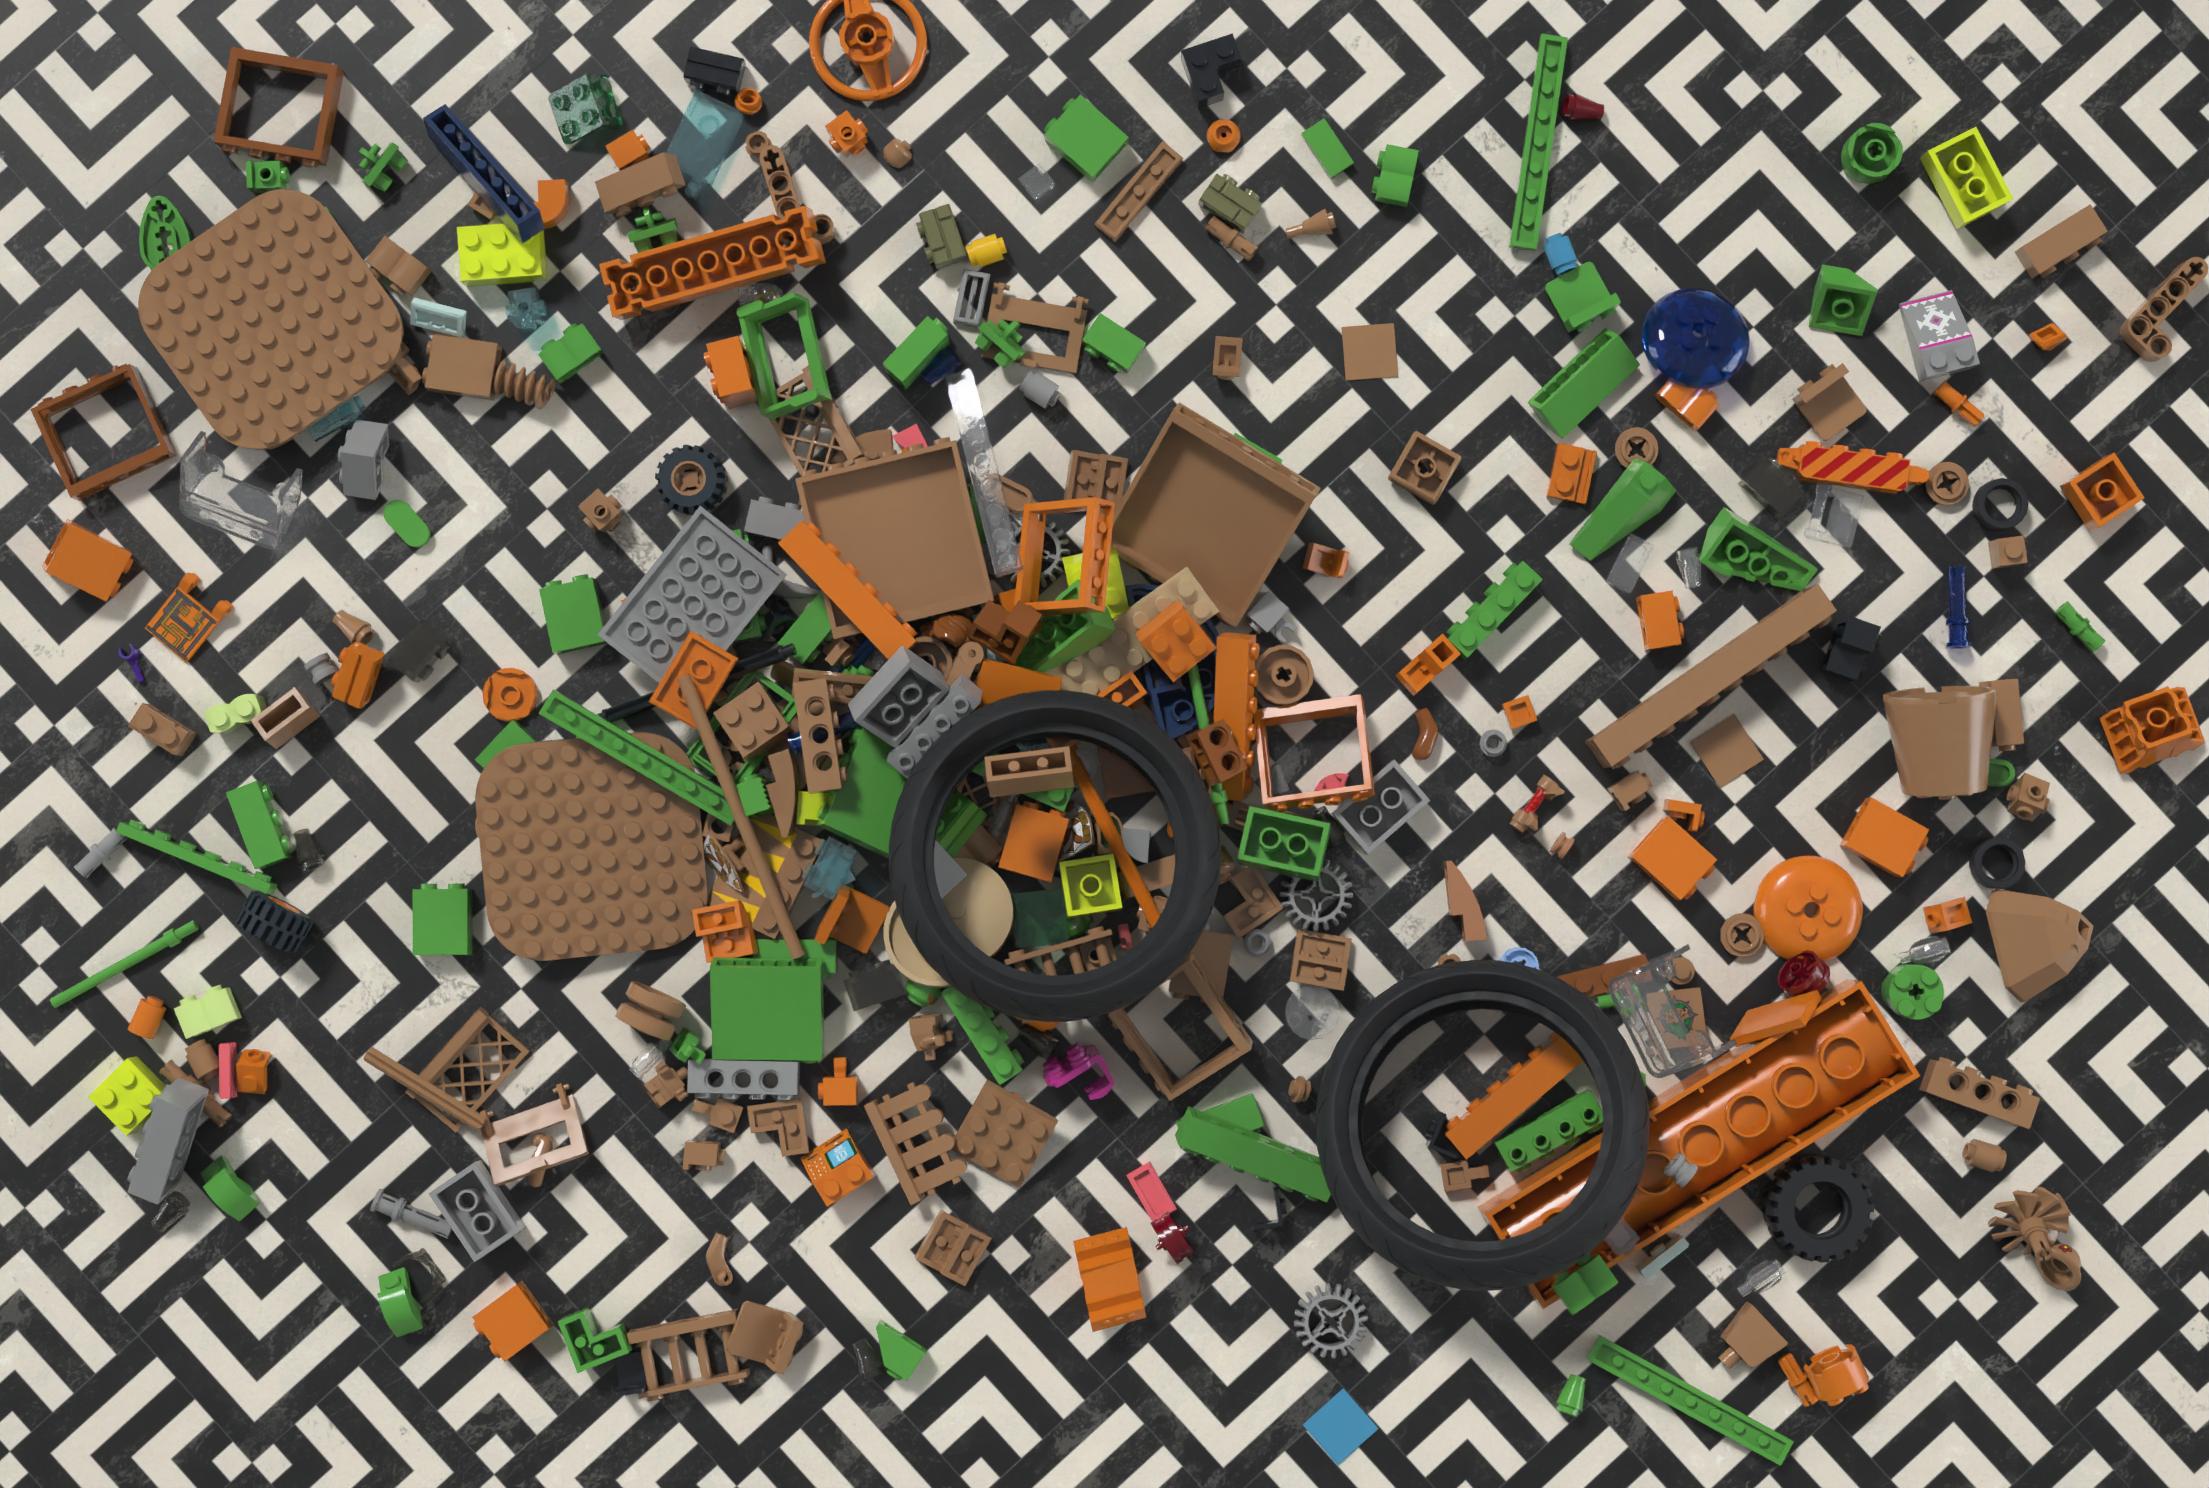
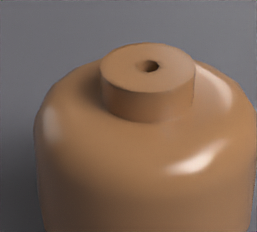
M893 139L884 147L883 156L892 167L901 168L912 159V154L909 151L911 146L905 140L902 142L899 139Z

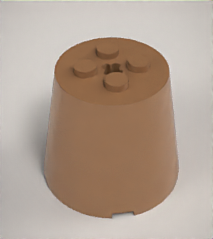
M1941 686V692L1925 693V688L1922 687L1892 691L1883 695L1903 794L1913 795L1917 798L1939 796V799L1948 800L1955 799L1956 795L1968 796L1987 789L1997 690L1985 686Z

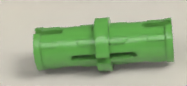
M2068 601L2063 603L2054 612L2071 629L2070 633L2081 639L2091 652H2094L2104 644L2105 639L2093 629L2087 617L2083 618Z

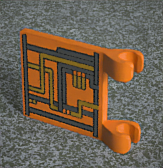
M189 572L184 575L178 587L145 627L147 631L186 663L189 662L221 620L233 609V605L229 601L221 600L216 604L211 613L188 594L200 581L199 576Z

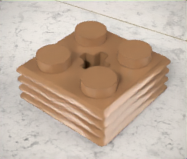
M1415 431L1388 476V480L1434 505L1458 466L1461 456ZM1424 462H1428V469L1431 470V473L1421 474L1418 463L1423 465Z

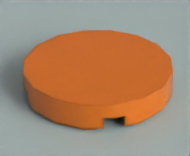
M504 668L496 671L485 682L482 692L483 702L488 711L495 718L507 722L512 720L520 721L529 716L538 700L537 686L532 677L526 672L515 668Z

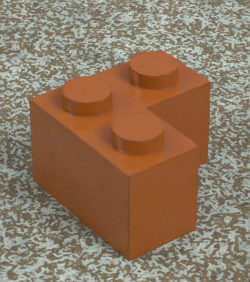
M988 600L973 621L967 637L1013 665L1029 643L1042 614L1020 600L1011 612L1006 611L1003 606Z

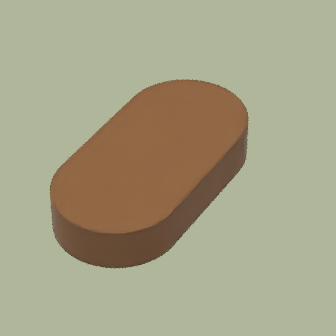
M999 474L987 476L982 483V492L986 499L1013 513L1023 514L1024 504L1033 503V496L1029 489Z

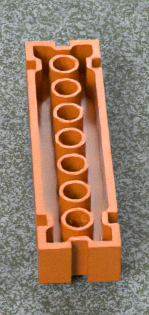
M801 206L784 211L786 216L784 219L773 214L630 255L631 262H626L619 258L599 264L604 285L612 288L613 294L607 296L612 317L625 320L642 315L640 308L653 312L795 272L793 266L795 264L803 268H809L826 263L821 242L812 237V233L818 231L813 210L807 206ZM791 236L792 238H794V241L791 242V246L789 247L786 245V243L789 242V237ZM637 280L639 281V285L637 286V289L634 290L633 286L636 285Z

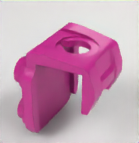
M1077 1042L1066 1049L1067 1056L1065 1059L1058 1060L1057 1057H1053L1042 1065L1044 1068L1043 1078L1049 1087L1055 1086L1058 1088L1097 1062L1105 1075L1084 1088L1086 1093H1090L1088 1094L1090 1100L1104 1097L1114 1086V1080L1109 1069L1093 1044L1085 1047Z

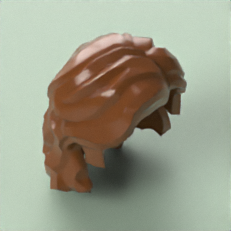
M950 611L935 616L919 626L922 637L928 634L929 637L935 635L936 638L944 640L946 647L954 649L953 657H956L958 650L963 644L974 642V640L967 637L972 622L965 615Z

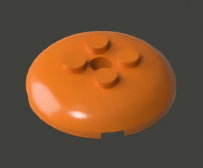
M1798 856L1777 864L1764 876L1758 886L1755 903L1753 904V915L1760 922L1764 933V943L1778 956L1788 960L1803 951L1809 950L1815 952L1821 960L1826 962L1842 954L1856 938L1862 922L1863 904L1855 881L1841 866L1831 860L1818 856ZM1809 902L1816 906L1815 914L1810 918L1804 913V907Z

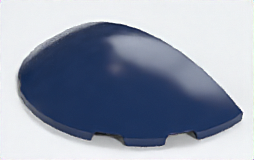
M1150 584L1126 585L1125 591L1129 607L1159 586ZM1209 618L1200 626L1209 635L1215 646H1217L1219 634ZM1216 649L1197 663L1207 714L1214 707ZM1153 658L1140 668L1155 724L1172 739H1176L1191 731L1198 724L1188 671L1173 682Z

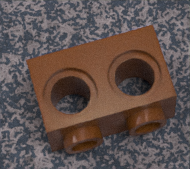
M1224 719L1213 722L1186 736L1209 786L1221 783L1247 769L1244 754L1237 748L1233 739L1232 729L1225 723ZM1211 733L1215 736V745L1210 740ZM1223 758L1227 761V770L1222 766Z

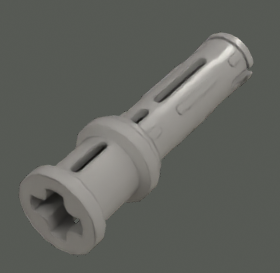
M382 1189L378 1190L370 1208L371 1212L378 1211L390 1216L391 1220L395 1222L403 1220L446 1239L450 1237L452 1228L445 1219L407 1204L408 1201L402 1197L397 1199L385 1194Z

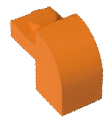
M565 179L538 180V202L533 203L540 210L545 229L559 224L568 213L570 194L569 184Z
M1441 634L1395 676L1414 696L1461 653L1444 634Z

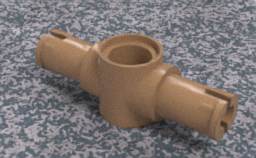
M173 1060L168 1061L164 1065L165 1068L163 1067L159 1071L171 1083L179 1077L209 1089L202 1112L216 1123L219 1128L226 1123V1120L231 1118L232 1114L228 1113L215 1100L210 1086L204 1081H198L192 1075L188 1076Z

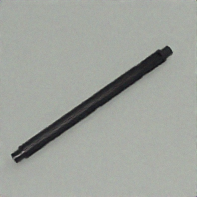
M793 643L786 646L780 645L737 661L726 681L788 660V657L797 655L795 645ZM654 692L603 709L597 715L612 723L657 707L649 702Z

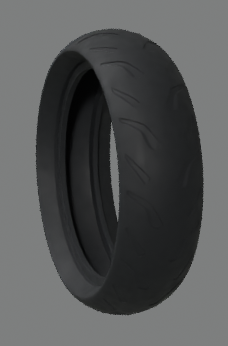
M1042 690L1021 693L980 707L960 719L927 749L915 765L903 787L891 824L889 839L891 888L903 925L917 950L948 984L966 997L1002 1014L1026 1020L1068 1022L1089 1019L1111 1013L1150 993L1182 964L1196 945L1206 927L1219 886L1221 842L1218 822L1208 791L1191 760L1166 732L1145 716L1120 703L1083 692ZM1041 738L1076 739L1092 743L1118 755L1132 765L1154 789L1163 804L1173 832L1175 846L1174 878L1170 895L1156 924L1126 954L1111 963L1083 973L1052 976L1032 974L1014 969L991 958L964 936L953 922L945 908L936 883L934 870L935 838L940 818L954 790L977 765L985 760L984 757L991 756L1002 749L1028 740Z
M1469 960L1442 964L1417 972L1392 985L1361 1010L1338 1040L1327 1062L1317 1099L1315 1125L1317 1150L1327 1187L1350 1227L1370 1248L1397 1268L1417 1278L1461 1290L1493 1291L1526 1286L1550 1278L1587 1256L1608 1236L1627 1210L1639 1186L1649 1146L1650 1119L1646 1090L1636 1059L1619 1030L1593 1001L1573 986L1542 970L1500 960ZM1479 1009L1500 1010L1525 1016L1557 1033L1578 1053L1588 1067L1598 1088L1603 1110V1134L1595 1165L1588 1180L1571 1203L1557 1216L1530 1232L1512 1238L1484 1242L1463 1241L1433 1233L1417 1225L1399 1212L1381 1193L1372 1177L1366 1160L1362 1131L1363 1113L1371 1083L1378 1069L1392 1050L1409 1034L1437 1018L1452 1013Z

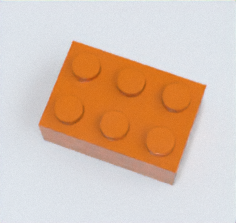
M739 336L706 344L708 352L704 353L707 368L710 369V372L715 377L710 379L717 399H720L721 403H725L729 409L758 402L746 347Z

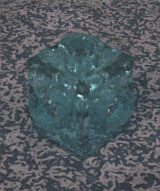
M535 287L508 291L510 304L506 305L508 321H512V324L517 328H521V331L535 330L537 325L544 324L543 316H547L546 304L544 299L540 300V293Z

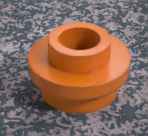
M744 88L737 94L735 106L744 114H753L761 109L762 98L755 89Z

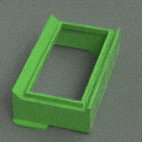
M793 292L765 304L760 300H756L737 309L762 416L776 420L778 417L817 402L832 400L809 299ZM796 310L814 390L803 392L779 403L761 323Z
M759 671L745 674L721 706L723 707L746 691L754 679L757 678L789 702L782 712L789 723L797 715L795 698L791 697L792 689L788 687L782 689ZM715 715L710 721L714 733L721 725ZM699 736L686 754L690 756V760L696 768L711 777L716 775L712 764L699 755L704 748L702 739ZM772 747L751 762L746 761L733 778L735 785L743 783L742 778L752 775Z

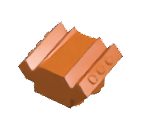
M2167 686L2123 702L2122 707L2111 710L2100 718L2119 772L2122 774H2129L2138 767L2146 768L2166 758L2177 757L2184 751L2195 750L2205 743L2185 687L2169 689Z
M1127 1227L1073 1241L1092 1331L1096 1332L1147 1318Z

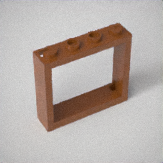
M231 47L214 143L222 148L221 151L230 152L233 155H237L238 151L247 152L248 156L256 159H264L265 156L275 157V161L280 160L285 164H291V160L300 161L302 166L309 168L317 167V165L327 166L344 71L335 64ZM242 65L327 80L314 151L229 136Z
M131 364L116 365L111 369L112 372L104 376L102 374L92 376L87 379L86 384L80 387H68L62 391V395L54 399L53 397L42 399L43 402L31 409L70 498L80 501L177 456L138 368ZM131 380L160 445L79 482L50 417Z

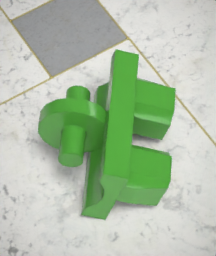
M390 142L379 159L376 158V155L381 150L378 145L374 144L369 152L361 148L359 153L364 156V159L359 166L366 170L371 162L374 163L362 182L367 186L372 185L385 192L393 180L381 172L388 163L400 172L408 160L397 150L399 147L393 142Z
M647 206L643 208L644 216L635 218L637 226L643 224L648 226L631 230L628 234L630 243L634 242L638 253L653 249L650 237L660 235L663 246L677 242L676 229L678 225L676 218L654 224V221L663 219L662 213L658 211L651 214Z
M1002 319L998 326L989 320L987 323L983 322L978 328L981 332L975 344L984 351H988L994 343L1000 347L1001 350L994 360L1001 367H1008L1027 353L1017 344L1023 337L1016 331L1020 326L1016 320L1009 325Z

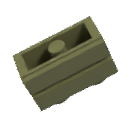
M1216 174L1200 197L1198 205L1244 234L1261 208L1262 203L1258 201L1260 197L1249 189H1246L1244 192L1236 186L1237 181L1229 175L1224 174L1220 176Z
M950 204L919 214L920 222H917L916 226L920 238L926 237L929 247L924 248L929 264L935 263L936 269H941L967 259Z

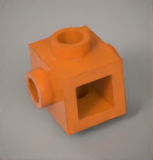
M847 110L825 125L828 134L831 136V139L828 141L837 154L842 151L847 158L851 154L853 156L858 155L866 148L865 144L868 140L865 134L868 130L859 118L855 121Z

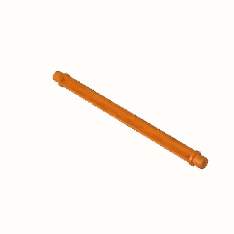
M1073 749L1070 751L1073 777L1081 789L1098 826L1152 929L1161 914L1156 908L1155 902L1131 856L1126 851L1122 838L1082 763V759L1078 757Z

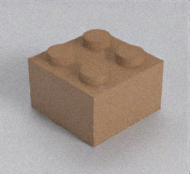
M757 682L713 713L742 757L749 762L794 732V729L778 705L760 682Z

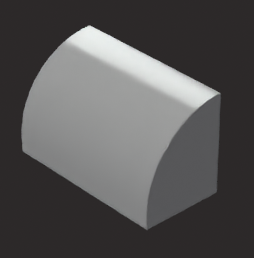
M1123 828L1122 841L1126 851L1133 859L1142 863H1148L1150 830Z

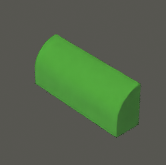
M1605 328L1527 403L1540 420L1553 433L1563 439L1636 370L1640 364L1622 338Z

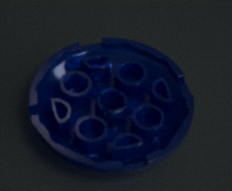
M1680 289L1661 297L1649 309L1641 332L1643 350L1652 367L1656 371L1659 369L1664 375L1669 377V381L1687 388L1706 389L1729 381L1743 366L1749 352V332L1739 310L1723 296L1705 289ZM1693 331L1699 333L1702 337L1695 336Z

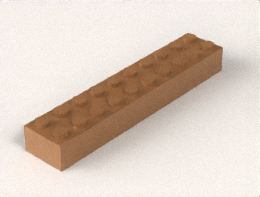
M1819 584L1806 588L1592 736L1585 743L1603 769L1608 767L1615 769L1623 766L1631 760L1628 756L1632 752L1635 754L1643 752L1653 745L1651 739L1655 736L1657 739L1666 736L1676 729L1673 725L1677 721L1679 723L1686 722L1698 713L1697 707L1701 706L1703 708L1720 698L1718 694L1720 691L1726 692L1734 689L1743 682L1742 676L1748 677L1765 667L1763 663L1765 660H1775L1786 653L1788 650L1785 646L1788 644L1792 646L1802 642L1810 636L1808 632L1810 629L1814 631L1831 622L1833 619L1830 615L1837 611Z

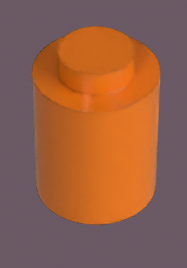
M148 996L147 999L141 998L128 1030L138 1036L154 1039L167 1010L166 1007L162 1006L164 1001L153 996Z

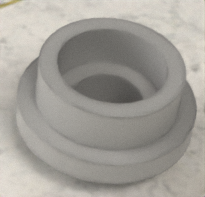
M1498 730L1486 731L1480 738V749L1485 755L1490 757L1501 755L1507 747L1505 735ZM1491 738L1496 739L1498 742L1495 749L1490 748L1488 745V741Z
M1254 929L1246 934L1244 948L1250 955L1262 956L1270 949L1271 939L1265 931ZM1256 937L1262 940V945L1259 948H1255L1252 945V940Z

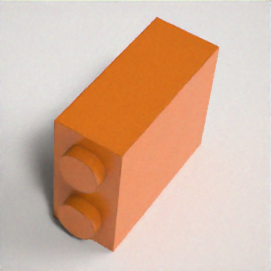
M1872 797L1865 798L1840 846L1895 877H1903L1912 871L1915 865L1913 858L1917 851H1922L1927 844L1928 837L1926 835L1929 829Z
M1024 801L1023 806L1016 804L998 867L999 869L1052 883L1070 819L1065 818L1066 813L1059 810L1050 809L1049 813L1040 811V805Z
M1663 816L1628 855L1635 864L1675 900H1682L1683 897L1687 900L1696 891L1697 887L1695 884L1702 877L1705 880L1714 871L1715 867L1713 864L1717 861L1712 854L1669 816Z

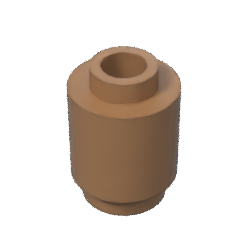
M202 1039L185 1048L187 1053L185 1057L197 1079L204 1078L205 1081H208L219 1075V1058L211 1043L207 1044L206 1040Z
M1972 1139L1970 1143L1967 1142L1965 1144L1962 1157L1965 1158L1966 1165L1989 1172H2000L2005 1165L2007 1154L2006 1151L2001 1150L2000 1146Z

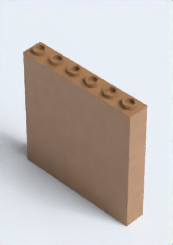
M1179 402L1171 412L1114 512L1111 547H1116L1118 556L1124 559L1128 566L1142 570L1148 574L1151 580L1157 583L1166 582L1182 569L1188 567L1218 608L1219 612L1215 614L1218 616V619L1226 625L1237 627L1321 488Z
M950 437L934 440L933 446L925 448L923 443L907 447L908 452L897 454L896 450L881 453V458L870 460V456L855 459L854 465L844 467L843 463H837L827 466L828 471L817 473V469L801 472V477L795 479L806 524L811 521L822 532L819 536L825 544L831 542L841 552L838 556L844 564L850 562L860 572L857 576L864 585L869 582L879 592L876 596L883 605L888 602L898 612L895 617L901 624L950 611L954 612L983 605L988 600L995 602L956 440L950 441ZM822 590L833 638L837 640L862 634L863 632Z

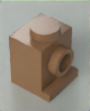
M1637 770L1611 785L1607 790L1619 809L1626 811L1630 808L1627 804L1628 802L1634 805L1646 798L1644 792L1648 791L1653 785L1645 773L1641 774Z
M685 1141L683 1169L688 1170L692 1165H696V1170L710 1171L712 1166H723L725 1149H720L721 1142Z

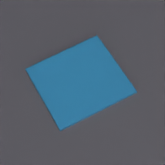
M1344 1389L1338 1392L1303 1424L1306 1430L1337 1465L1379 1429Z

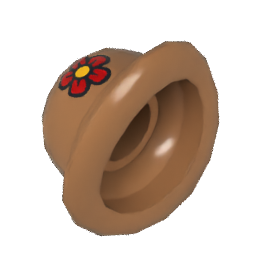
M2055 1244L2050 1247L2053 1250V1256L2049 1260H2045L2042 1252L2043 1261H2038L2035 1258L2042 1278L2055 1289L2070 1291L2076 1289L2080 1284L2081 1260L2077 1251L2071 1246Z

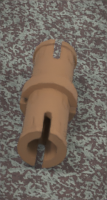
M1216 215L1208 222L1209 225L1205 227L1206 231H1209L1224 242L1223 246L1227 249L1231 247L1247 261L1258 250L1257 245L1255 246L1240 235V230L1237 228L1232 229Z

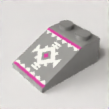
M1952 290L1899 303L1919 382L1969 370L1980 364L1972 334Z

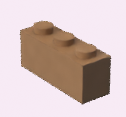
M665 152L595 181L604 212L616 214L617 217L630 214L632 212L631 209L634 207L649 206L655 202L654 199L660 196H673L678 193L677 189L686 186L677 156Z
M2090 204L2016 250L2015 254L2031 279L2039 274L2044 278L2057 270L2054 265L2063 260L2067 264L2080 256L2077 252L2079 249L2086 246L2089 250L2101 243L2102 239L2100 236L2108 231Z
M1069 746L984 757L990 797L1074 787Z

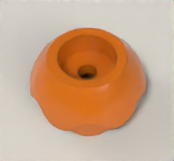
M1217 120L1211 124L1207 131L1209 145L1216 152L1229 153L1240 142L1239 128L1231 120ZM1222 133L1226 134L1225 138L1221 136Z

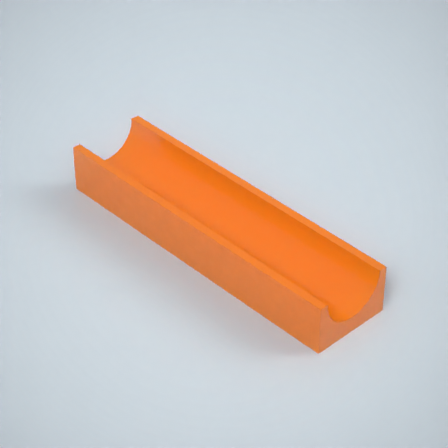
M1846 979L1821 994V1001L1804 1028L1737 1046L1648 1101L1650 1119L1649 1146L1639 1186L1617 1225L1590 1252L1591 1255L1599 1254L1607 1267L1611 1268L1920 1076L1862 981ZM1603 1130L1477 1207L1499 1240L1516 1237L1542 1226L1571 1203L1592 1172L1600 1150ZM1679 1152L1685 1156L1687 1162L1698 1166L1695 1175L1682 1188L1676 1185L1672 1177H1666L1663 1174L1667 1164ZM1575 1263L1571 1267L1567 1268L1568 1271L1573 1270L1576 1266H1578V1264ZM1554 1276L1527 1285L1532 1298L1542 1309L1560 1299L1551 1286L1555 1282Z

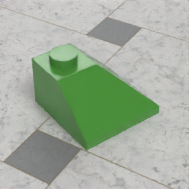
M1822 264L1814 289L1809 327L1862 336L1877 295V289L1850 269Z

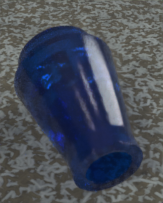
M951 348L941 349L930 364L921 372V375L929 385H932L934 382L958 371V367L962 363Z

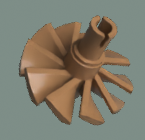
M2037 1187L2034 1193L2020 1190L2012 1192L2015 1201L1997 1203L1994 1209L2014 1217L2003 1219L1995 1216L1988 1221L1989 1227L1998 1225L2009 1226L2001 1233L1991 1234L1993 1240L1999 1242L2004 1237L2016 1235L2012 1242L2002 1248L2003 1251L2008 1252L2019 1248L2021 1241L2024 1240L2027 1243L2023 1252L2024 1255H2029L2034 1251L2036 1259L2043 1261L2042 1252L2045 1260H2049L2053 1256V1250L2050 1247L2055 1243L2059 1233L2066 1234L2069 1227V1216L2071 1214L2064 1199L2059 1193L2054 1195L2043 1187Z

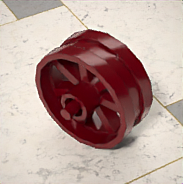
M1806 950L1784 963L1778 974V985L1790 997L1818 990L1820 993L1828 983L1830 968L1815 952Z
M1168 1211L1158 1220L1155 1219L1151 1222L1153 1229L1159 1237L1157 1239L1159 1244L1155 1246L1157 1250L1161 1248L1164 1251L1167 1250L1177 1264L1182 1262L1185 1257L1195 1253L1186 1238L1188 1236L1186 1232L1190 1230L1188 1225L1184 1227L1177 1225Z

